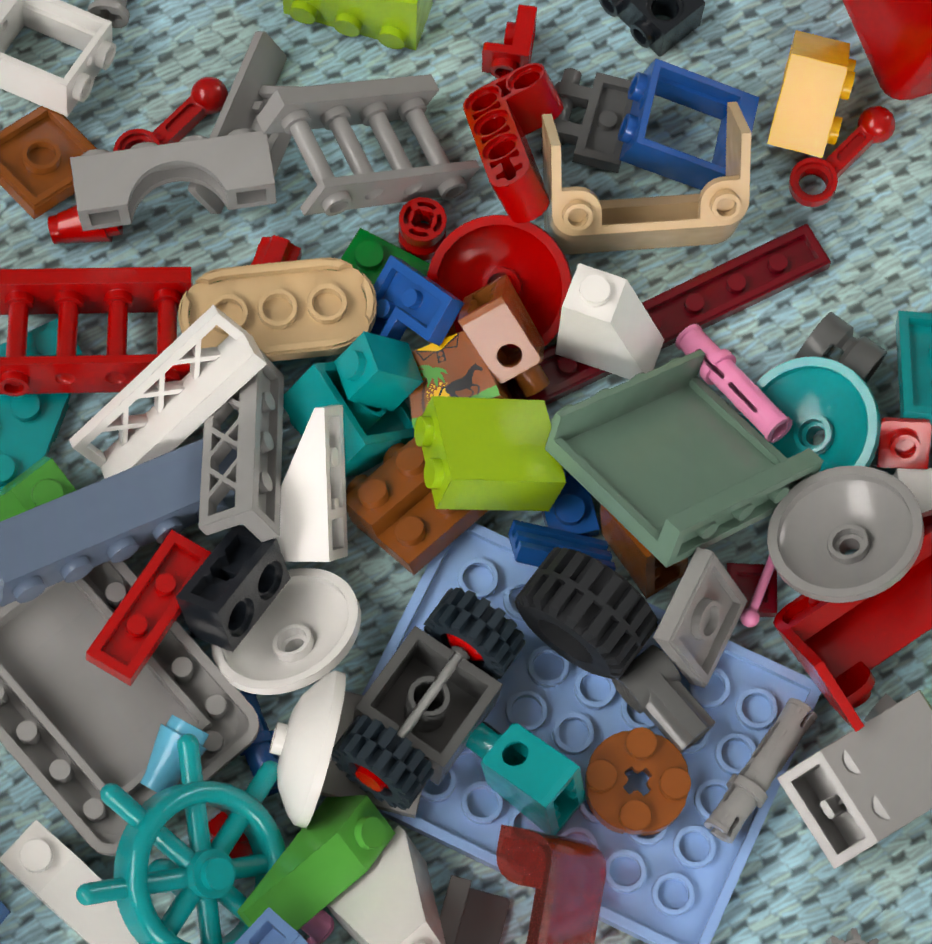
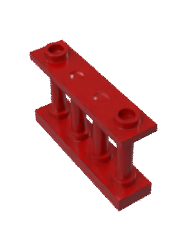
M191 267L0 269V315H8L6 357H0V394L22 396L25 394L120 392L177 339V312L180 300L186 290L188 293L189 289L193 286ZM108 313L106 355L76 356L78 314ZM128 313H158L157 354L127 355ZM29 314H58L56 356H26ZM190 363L173 365L165 373V382L182 380L190 372Z

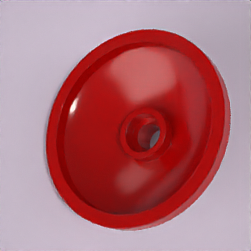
M508 215L483 216L456 228L437 248L429 265L427 277L463 301L464 297L507 274L546 346L558 334L562 305L572 281L569 263L558 243L545 230L531 221L518 224L513 222ZM459 314L454 321L457 333L464 331L458 322ZM506 344V346L509 347V348H517V347H518V346L513 345V344Z

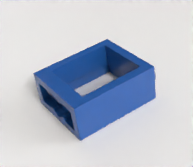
M656 58L643 73L637 72L631 81L628 90V99L633 100L631 111L624 117L618 132V140L623 142L619 160L702 190L709 181L725 176L727 102L738 103L752 135L760 97ZM654 95L721 120L712 163L645 138Z

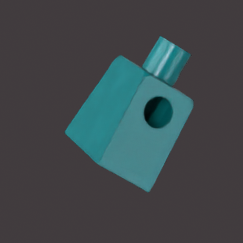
M482 722L468 738L466 747L482 758L481 766L487 784L551 838L556 836L585 801L586 796L580 767L520 724H511L502 735L487 722Z

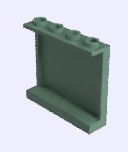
M701 349L681 358L675 357L665 365L647 373H639L629 381L611 389H602L594 396L577 404L565 405L556 412L551 420V430L545 446V450L666 568L693 555L697 547L705 549L772 515L778 503L787 496L788 492L802 480L818 473L824 461L810 448L787 459L697 376L705 356Z

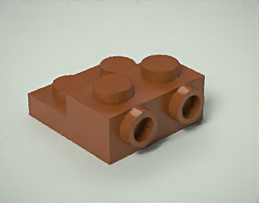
M415 437L406 445L397 443L391 446L385 453L383 464L369 476L365 474L356 476L346 489V510L351 521L413 575L419 572L489 511L436 509L432 490L428 489L424 482L425 460L422 447L416 445Z

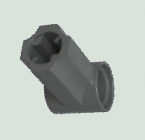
M651 645L632 661L619 679H612V682L625 702L636 712H644L661 733L682 753L700 740L716 722L682 685L680 673L670 658L657 646Z

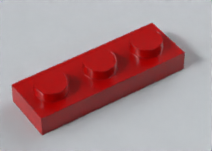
M171 530L86 651V660L131 686L182 611L176 596L212 552Z

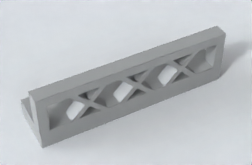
M262 351L261 353L267 364L204 422L198 528L206 535L243 524L261 542L280 536L284 375ZM236 409L239 411L238 419L225 434L222 433V423ZM232 449L236 450L237 458L223 475L220 474V463ZM230 490L234 491L235 507L217 513L219 503Z

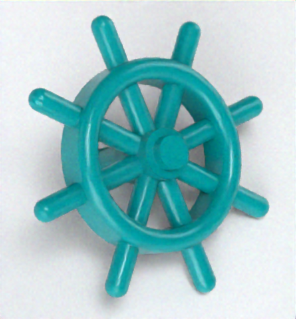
M184 734L177 742L182 784L163 789L142 805L115 783H108L102 787L100 792L101 800L128 824L117 847L114 862V878L80 885L76 891V898L79 903L86 906L117 901L126 927L139 944H191L177 937V934L195 907L197 909L201 944H234L249 928L237 913L247 897L233 886L234 881L255 876V889L286 849L279 827L268 810L262 805V802L277 781L278 763L272 760L264 762L245 791L222 782L203 781L199 741L193 734ZM206 805L217 808L228 815L212 842L210 841ZM184 808L189 847L164 826L175 814ZM244 832L253 855L230 858V852ZM153 846L168 858L156 859L148 866ZM172 891L176 897L162 919H160L150 895ZM218 902L240 920L238 925L224 937L221 934Z

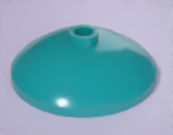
M801 357L777 365L755 383L792 420V426L788 433L779 441L771 443L787 459L810 448L824 460L819 472L841 466L869 467L879 445L881 431L880 413L871 389L852 369L840 362L824 357ZM739 411V415L742 418H744L753 428H755L764 437V435ZM824 430L825 438L823 442L819 445H814V435L818 431Z

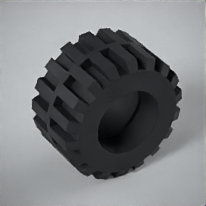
M556 547L551 550L515 598V606L522 619L546 645L579 668L610 679H619L624 674L658 626L656 615L647 601L626 579L599 560L582 552L564 547Z

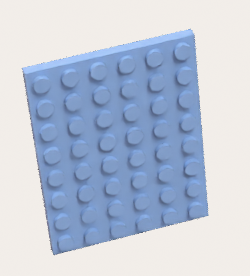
M474 523L429 562L362 695H365L412 629L416 626L424 631L425 621L450 588L453 590L456 587L462 588L465 593L468 590L476 593L479 600L484 597L491 601V607L494 609L499 607L506 613L504 617L512 619L517 624L515 629L522 631L523 639L525 640L524 647L502 678L497 680L503 685L495 706L484 722H487L502 735L511 724H520L580 767L585 791V774L589 760L594 750L605 739L621 731H631L640 727L650 729L654 734L666 737L644 712H636L625 702L614 687L612 679L598 676L579 668L560 656L535 635L515 606V598L538 567L516 562L509 538ZM648 603L656 615L659 626L665 610ZM656 630L648 639V641L640 650V652L637 654V656L640 655L651 645H655L663 651L660 645L653 638ZM730 640L705 688L690 684L679 671L682 685L716 723L700 740L681 753L686 761L688 774L691 778L690 791L685 806L678 818L669 827L654 835L641 836V834L631 835L625 832L621 834L611 831L597 820L585 799L556 836L551 838L487 784L481 766L482 758L467 747L464 748L438 786L430 780L422 789L415 818L379 810L382 816L647 944H710L781 785L777 777L787 771L796 749L766 791L768 798L762 807H755L732 843L724 842L714 836L711 830L704 826V822L723 799L728 790L726 784L733 774L738 775L742 768L745 767L755 749L780 716L788 700L795 698L804 702L812 708L811 712L815 708L821 691L811 678ZM631 770L625 773L628 782L624 789L629 794L638 790L642 795H645L650 791L646 786L649 777L644 772L637 774Z

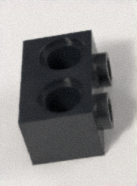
M599 0L603 9L610 16H618L630 28L633 38L639 45L644 48L650 47L659 57L700 26L705 7V1ZM665 15L671 18V20H660L655 16Z
M241 525L234 526L229 530L176 596L193 637L234 652L291 579L277 539L273 538L261 542L251 531Z

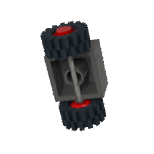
M456 587L454 590L450 588L425 621L424 631L415 626L355 707L353 721L333 747L331 759L337 762L335 765L338 769L347 772L346 777L352 782L356 781L361 785L360 789L366 793L370 791L374 794L375 799L381 802L385 800L393 808L398 806L401 810L409 809L429 780L437 786L441 783L466 747L472 732L478 725L484 722L495 706L503 685L497 680L502 678L525 645L522 631L515 629L517 624L512 619H506L504 617L506 613L499 607L497 609L491 607V601L483 597L479 600L476 593L468 590L465 593L462 588Z

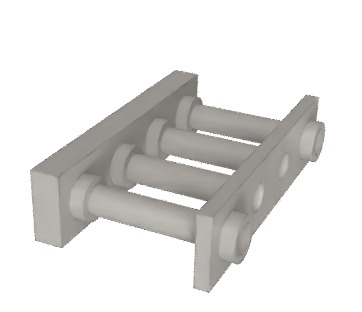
M431 74L276 89L256 118L263 134L285 132L293 136L317 184L300 207L304 216L321 213L333 216L345 210L408 202L419 197L431 199L441 197L443 200H450L461 195L467 189V183L480 168L476 160L450 163L425 115L426 106L439 91ZM401 120L408 122L430 166L412 167L389 121ZM364 124L371 127L392 170L373 171L351 125ZM325 128L332 131L354 175L334 176L311 129Z

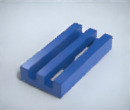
M515 519L508 532L514 558L518 563L539 567L553 548L564 547L587 554L614 571L616 569L615 563L611 562L612 554L610 551H607L609 546L605 540Z

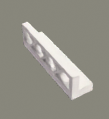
M212 305L69 439L71 446L100 467L104 478L175 450L255 376L267 362L253 336L216 306ZM216 325L229 334L217 347L201 349V339ZM190 363V372L182 380L165 382V373L173 365ZM154 397V406L145 414L129 415V406L137 399ZM119 430V438L106 451L102 452L91 444L102 432Z

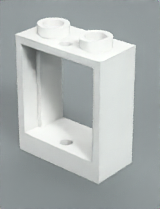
M0 0V89L68 117L79 101L84 102L88 98L94 79L100 70H107L113 62L116 44L112 42V22L61 0ZM24 26L83 51L64 78L4 54Z

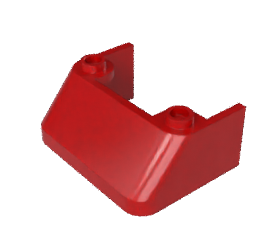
M932 510L922 513L924 538L916 561L910 570L893 586L875 596L845 603L824 602L800 595L783 607L774 618L773 624L787 646L830 705L855 732L865 727L854 708L865 703L871 696V690L875 685V677L870 670L932 629Z

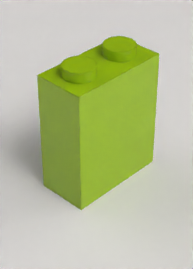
M432 396L423 415L419 416L416 420L414 437L416 445L422 447L425 460L424 482L426 487L432 490L435 508L453 510L549 511L566 484V479L562 466L545 450L551 430L545 400Z

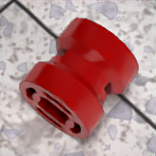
M424 197L415 198L403 205L399 212L398 242L401 249L424 261L432 259L437 248L446 238L447 216L444 208L437 201ZM420 221H426L429 223V225L426 223H421Z

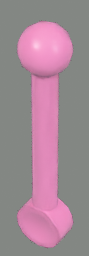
M770 554L750 605L743 610L740 616L741 623L746 627L752 628L760 620L758 610L775 569Z

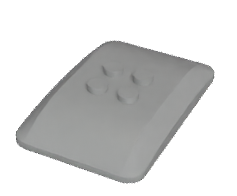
M111 560L92 568L80 580L66 583L63 580L45 588L41 595L29 602L18 603L14 601L0 607V742L87 844L97 853L106 856L116 855L120 838L128 823L101 800V789L108 783H115L140 805L157 793L142 785L140 781L146 772L160 724L166 726L172 714L209 734L203 745L207 750L201 756L203 781L212 779L246 750L257 738L260 728L258 715L253 706L236 687L229 683L220 672V669L177 621L174 622L131 686L86 660V651L137 580L136 575L123 561L112 563Z

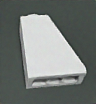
M578 263L562 305L555 354L627 379H631L639 373H647L654 370L664 338L628 280Z
M398 825L394 829L396 834L369 870L330 902L327 907L341 927L359 944H446L427 863L406 831Z

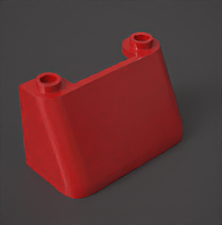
M843 0L877 81L884 93L897 100H910L931 94L932 0Z

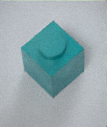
M365 331L334 361L348 401L394 411L423 382L409 343Z

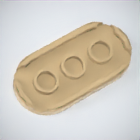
M327 257L211 270L195 280L196 284L189 289L188 293L186 290L180 300L178 310L179 326L181 333H183L212 305L216 306L251 334L259 349L271 362L342 354L364 331L371 332L377 315V300L374 287L363 272L361 274L359 270L353 268L352 264L342 259ZM216 325L201 339V349L217 347L229 334Z

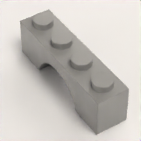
M242 128L234 130L226 136L212 138L192 135L181 139L179 142L162 145L153 142H142L126 150L109 152L105 149H93L84 152L81 156L70 157L77 211L83 231L132 224L135 211L143 198L157 187L171 182L185 181L205 186L223 201L228 210L277 203L267 134H263L262 130L254 131L253 129Z

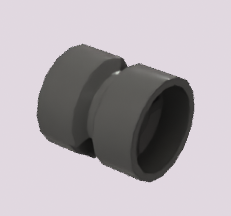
M829 312L807 338L795 358L824 357L832 359L830 357L836 347L840 348L844 353L837 362L852 369L867 384L884 360L887 351L866 336L857 339L853 337L854 328L833 312Z

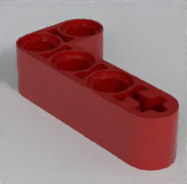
M539 63L521 66L472 92L463 104V110L488 180L509 218L518 224L535 220L547 210L550 204L549 195L527 142L526 135L542 127V114H552L553 120H555L564 109L563 102L546 69Z

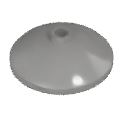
M841 466L813 474L799 482L788 492L787 496L778 503L771 516L767 532V545L777 573L795 591L809 598L824 602H854L885 591L897 583L910 570L922 547L924 522L915 496L899 479L887 472L871 467ZM848 550H858L855 553L844 555Z

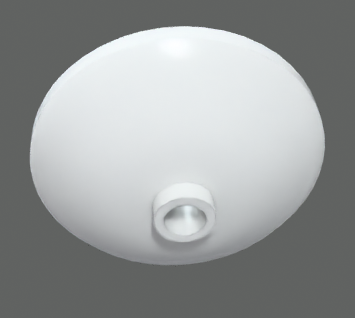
M297 568L288 570L291 579L234 652L213 644L211 645L214 662L222 675L231 685L244 692L258 695H276L305 688L330 673L349 653L356 641L361 625V609L358 599L345 580L334 573L322 569Z
M334 670L324 675L300 697L291 712L288 724L277 722L269 753L279 755L277 765L278 790L287 816L293 825L297 827L307 828L325 780L344 701L346 673Z

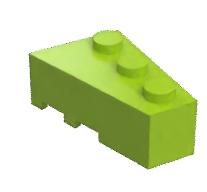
M283 0V11L300 23L313 24L317 22L334 27L339 33L346 36L356 37L362 35L379 40L381 44L391 49L408 48L416 51L433 0Z

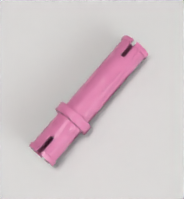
M697 324L689 325L678 335L675 346L679 350L681 349L685 355L700 349L705 353L700 367V377L708 385H715L764 435L768 442H777L788 433L792 426V420L736 365V357L728 349H720Z

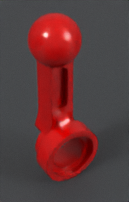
M215 77L199 79L193 85L190 97L153 132L145 129L128 130L117 139L113 151L130 149L132 146L142 142H153L158 145L179 142L207 115H213L222 110L228 96L225 84Z
M872 106L865 109L859 116L857 129L825 160L811 157L798 162L793 167L789 179V190L792 197L798 203L807 207H819L828 203L835 194L838 178L872 144L883 143L893 135L895 130L893 114L882 106ZM815 175L824 181L826 189L817 195L807 194L801 189L799 182L805 176Z

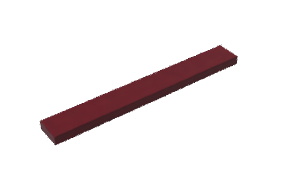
M804 224L642 302L664 338L662 350L674 344L678 335L689 325L697 324L702 329H705L828 269L831 261L809 225ZM557 344L544 349L543 361L539 363L550 381L546 388L535 395L524 397L514 378L506 381L505 384L513 399L545 400V404L548 405L612 373L556 355Z

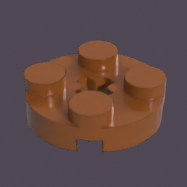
M644 727L635 728L631 731H621L605 739L591 755L585 774V795L591 812L605 827L621 834L625 832L631 835L641 834V836H648L659 833L669 827L683 810L691 787L688 766L680 751L668 739L654 734L650 729ZM631 770L637 774L644 772L649 777L646 786L650 791L645 795H642L638 790L629 794L624 789L628 782L625 773Z

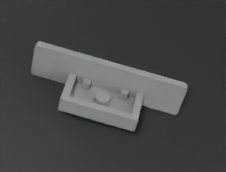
M265 31L255 32L209 138L226 136L230 132L242 128L261 131L256 118L275 90L299 87L276 86L287 56ZM285 132L267 134L274 177L292 135ZM189 183L188 191L211 214H220L225 204L212 190L197 183Z

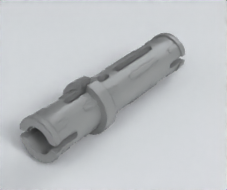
M790 698L745 767L742 768L738 775L733 774L726 784L728 790L723 799L704 822V826L710 829L714 836L724 842L732 843L755 807H762L768 798L766 791L794 752L806 731L817 719V714L813 711L810 712L812 709L810 706L798 699Z

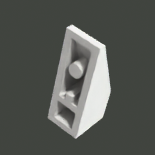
M343 405L314 408L281 485L280 536L276 537L285 562H331L348 556Z
M37 820L0 857L2 865L88 944H139L126 927L117 901L88 906L79 903L76 898L78 887L84 883L101 881L102 879Z

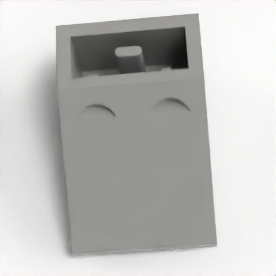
M921 690L916 691L865 722V727L855 732L852 730L777 777L834 869L932 809V707Z

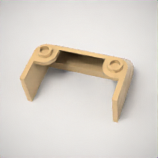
M727 102L725 176L709 181L703 187L700 194L599 200L593 191L585 187H562L561 143L552 114H542L543 183L550 198V204L544 212V229L554 238L564 254L719 244L732 236L748 210L750 201L751 130L737 102Z

